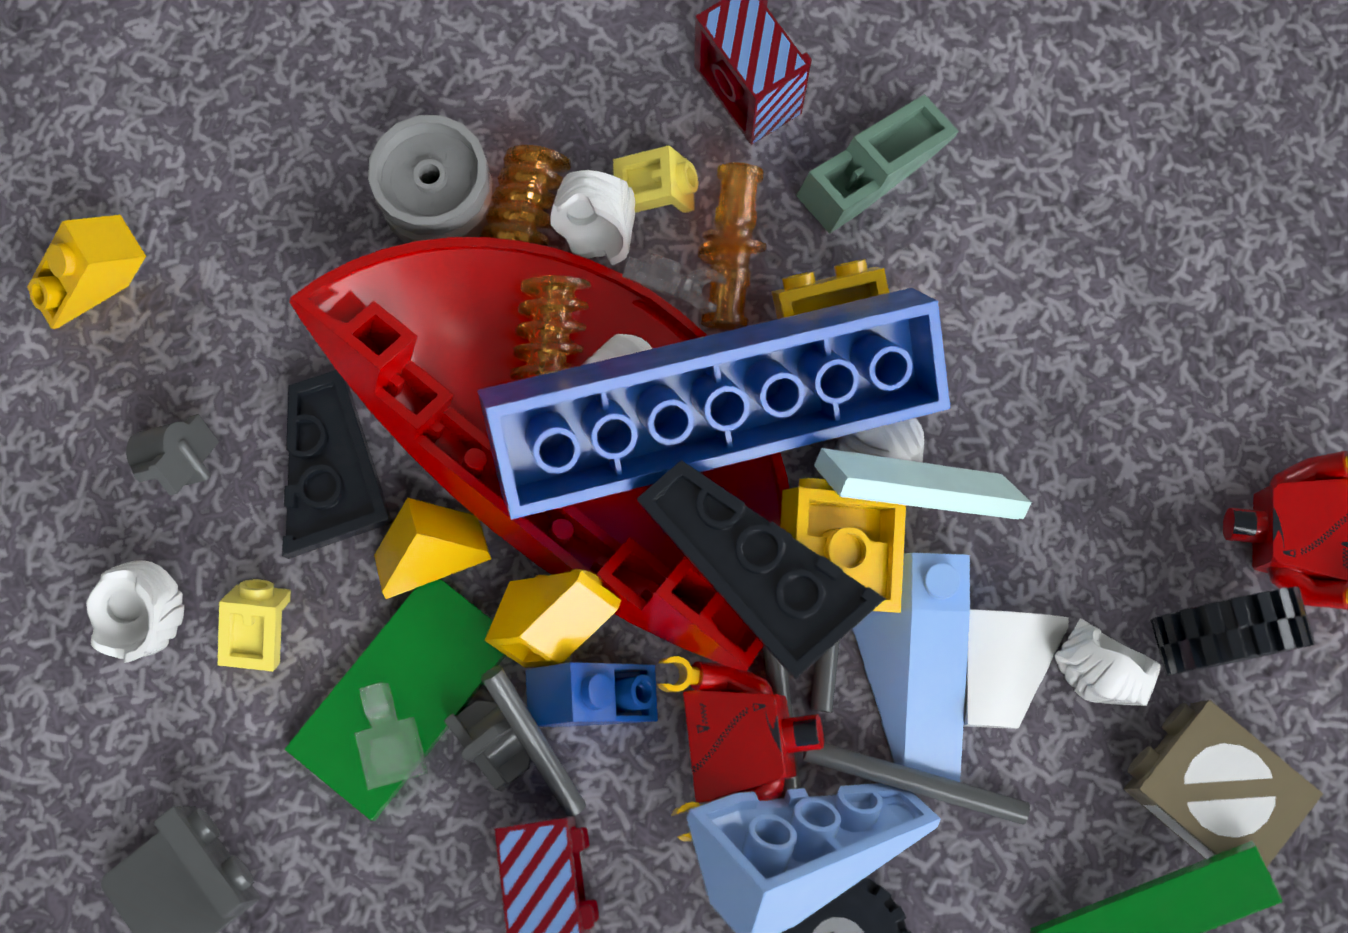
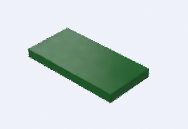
M441 579L415 588L284 750L370 821H375L448 730L449 727L444 720L451 714L459 715L484 684L481 680L483 674L489 669L498 666L505 658V654L484 641L493 620Z

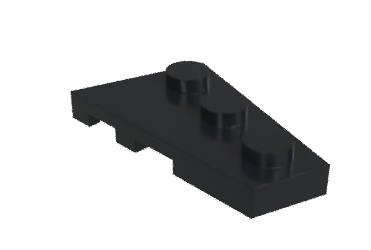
M333 370L289 385L286 450L289 452L288 486H285L284 507L287 508L286 536H283L282 556L287 559L393 523L347 382L337 370Z

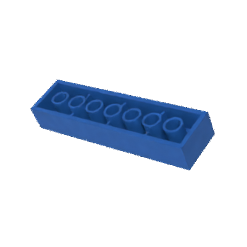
M912 287L478 390L502 498L511 520L654 484L681 460L698 472L951 409L938 300Z

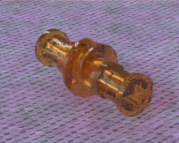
M730 162L718 165L716 176L721 180L719 203L714 215L716 229L703 232L702 237L707 242L702 243L698 247V258L711 265L707 281L710 284L707 314L701 315L700 324L711 329L730 331L749 326V319L744 317L747 288H749L751 281V271L749 268L750 254L763 253L767 249L766 243L752 239L753 230L757 222V212L755 210L757 186L764 180V171L758 166L740 162Z

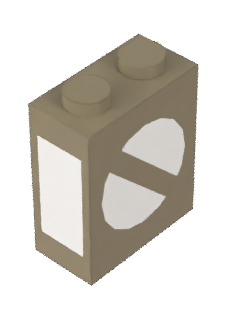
M1211 700L1191 703L1190 706L1186 703L1180 704L1163 723L1162 729L1167 732V735L1154 750L1151 746L1146 747L1130 764L1127 772L1133 777L1123 790L1205 859L1253 841L1266 867H1268L1323 793Z

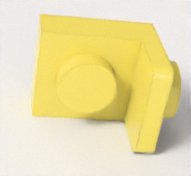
M668 145L613 159L614 176L625 180L628 187H631L636 202L635 213L671 204L683 213L694 211V193L698 190L697 172L694 165Z
M246 580L236 585L219 601L217 666L274 671L280 664L282 610L290 602L291 591L289 589L274 588V584L267 580Z

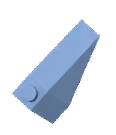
M904 553L901 613L872 611L852 629V632L855 635L868 683L871 685L879 710L881 724L893 762L960 782L970 618V555Z
M882 783L840 786L837 795L808 796L805 788L787 789L784 798L769 801H758L755 792L734 793L690 809L687 816L709 902L735 933H780L794 927L936 829L941 819L914 793Z

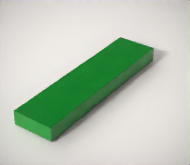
M1249 841L1030 928L1031 933H1204L1282 903L1283 900L1257 846L1253 841Z

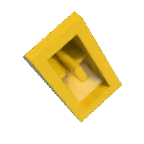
M412 498L406 499L374 554L381 590L385 599L491 560L481 523L475 515Z

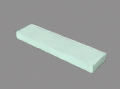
M821 448L814 465L840 497L1018 520L1019 518L1024 519L1032 503L1005 476L997 473Z

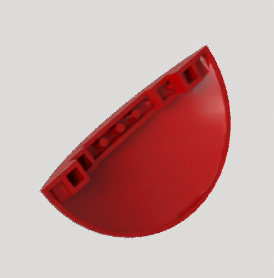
M447 237L414 241L381 249L331 270L290 297V304L334 368L368 410L416 462L450 495L493 532L551 575L568 573L573 569H581L598 576L602 586L621 600L618 610L614 614L627 622L678 647L723 665L745 672L748 670L761 650L762 642L637 502V498L653 484L511 520L502 498L478 395V390L582 366L589 357L616 334L640 337L648 342L652 349L708 336L680 310L645 286L620 272L588 258L553 247L519 240L490 237ZM781 452L700 472L743 501L744 505L769 522H774L778 526L781 525L782 492L789 489L788 477Z

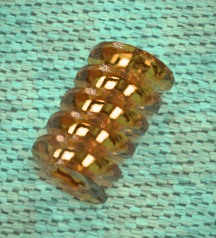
M527 144L515 145L507 149L504 155L505 167L501 168L497 177L500 186L496 187L493 191L491 198L494 205L490 206L486 213L488 225L483 227L480 237L519 240L548 246V237L537 231V228H552L551 216L542 210H552L556 196L548 192V190L558 191L563 181V177L555 172H568L571 169V162L563 154L549 148Z
M545 275L525 279L521 283L522 293L533 299L521 302L518 305V312L531 321L518 324L515 328V333L518 337L530 343L517 345L513 348V356L527 365L511 369L510 378L512 380L518 381L577 367L567 362V356L583 353L584 347L569 340V336L573 333L586 331L587 325L573 319L572 312L589 309V303L575 297V291L591 288V282L570 276Z

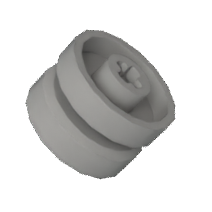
M417 115L396 123L379 138L369 158L368 181L387 224L405 244L447 237H478L486 230L495 211L496 189L479 139L464 124L442 115Z

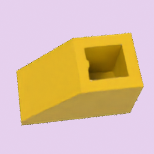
M121 214L64 220L60 224L27 286L31 301L42 312L51 329H57L128 287L146 255Z
M573 569L568 573L548 576L536 575L535 578L509 581L484 641L524 668L562 664L618 610L621 600L602 586L598 576L581 569Z

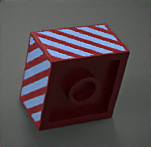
M721 0L695 16L694 67L750 145L802 114L812 59L807 52L801 54L768 10V0Z
M575 816L495 828L506 933H590V929L599 920V909L597 900H586L580 852L590 846L588 829L586 827L577 828Z

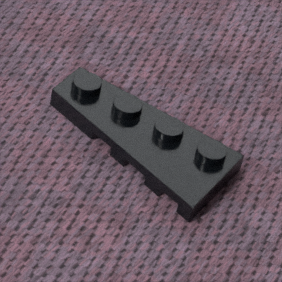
M682 460L637 498V502L794 680L886 599L870 587H865L843 572L842 568L824 556H819L791 537L790 533L774 522H769L744 505L743 501Z

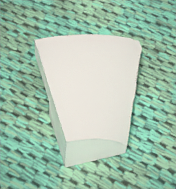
M970 609L963 727L1019 728L1068 629L1069 617Z

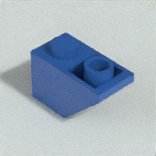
M569 662L526 669L527 709L539 727H573L658 721L655 665Z

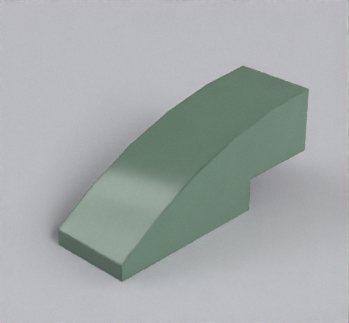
M924 94L854 136L846 150L811 170L796 197L830 234L863 212L916 171L954 139L959 131Z

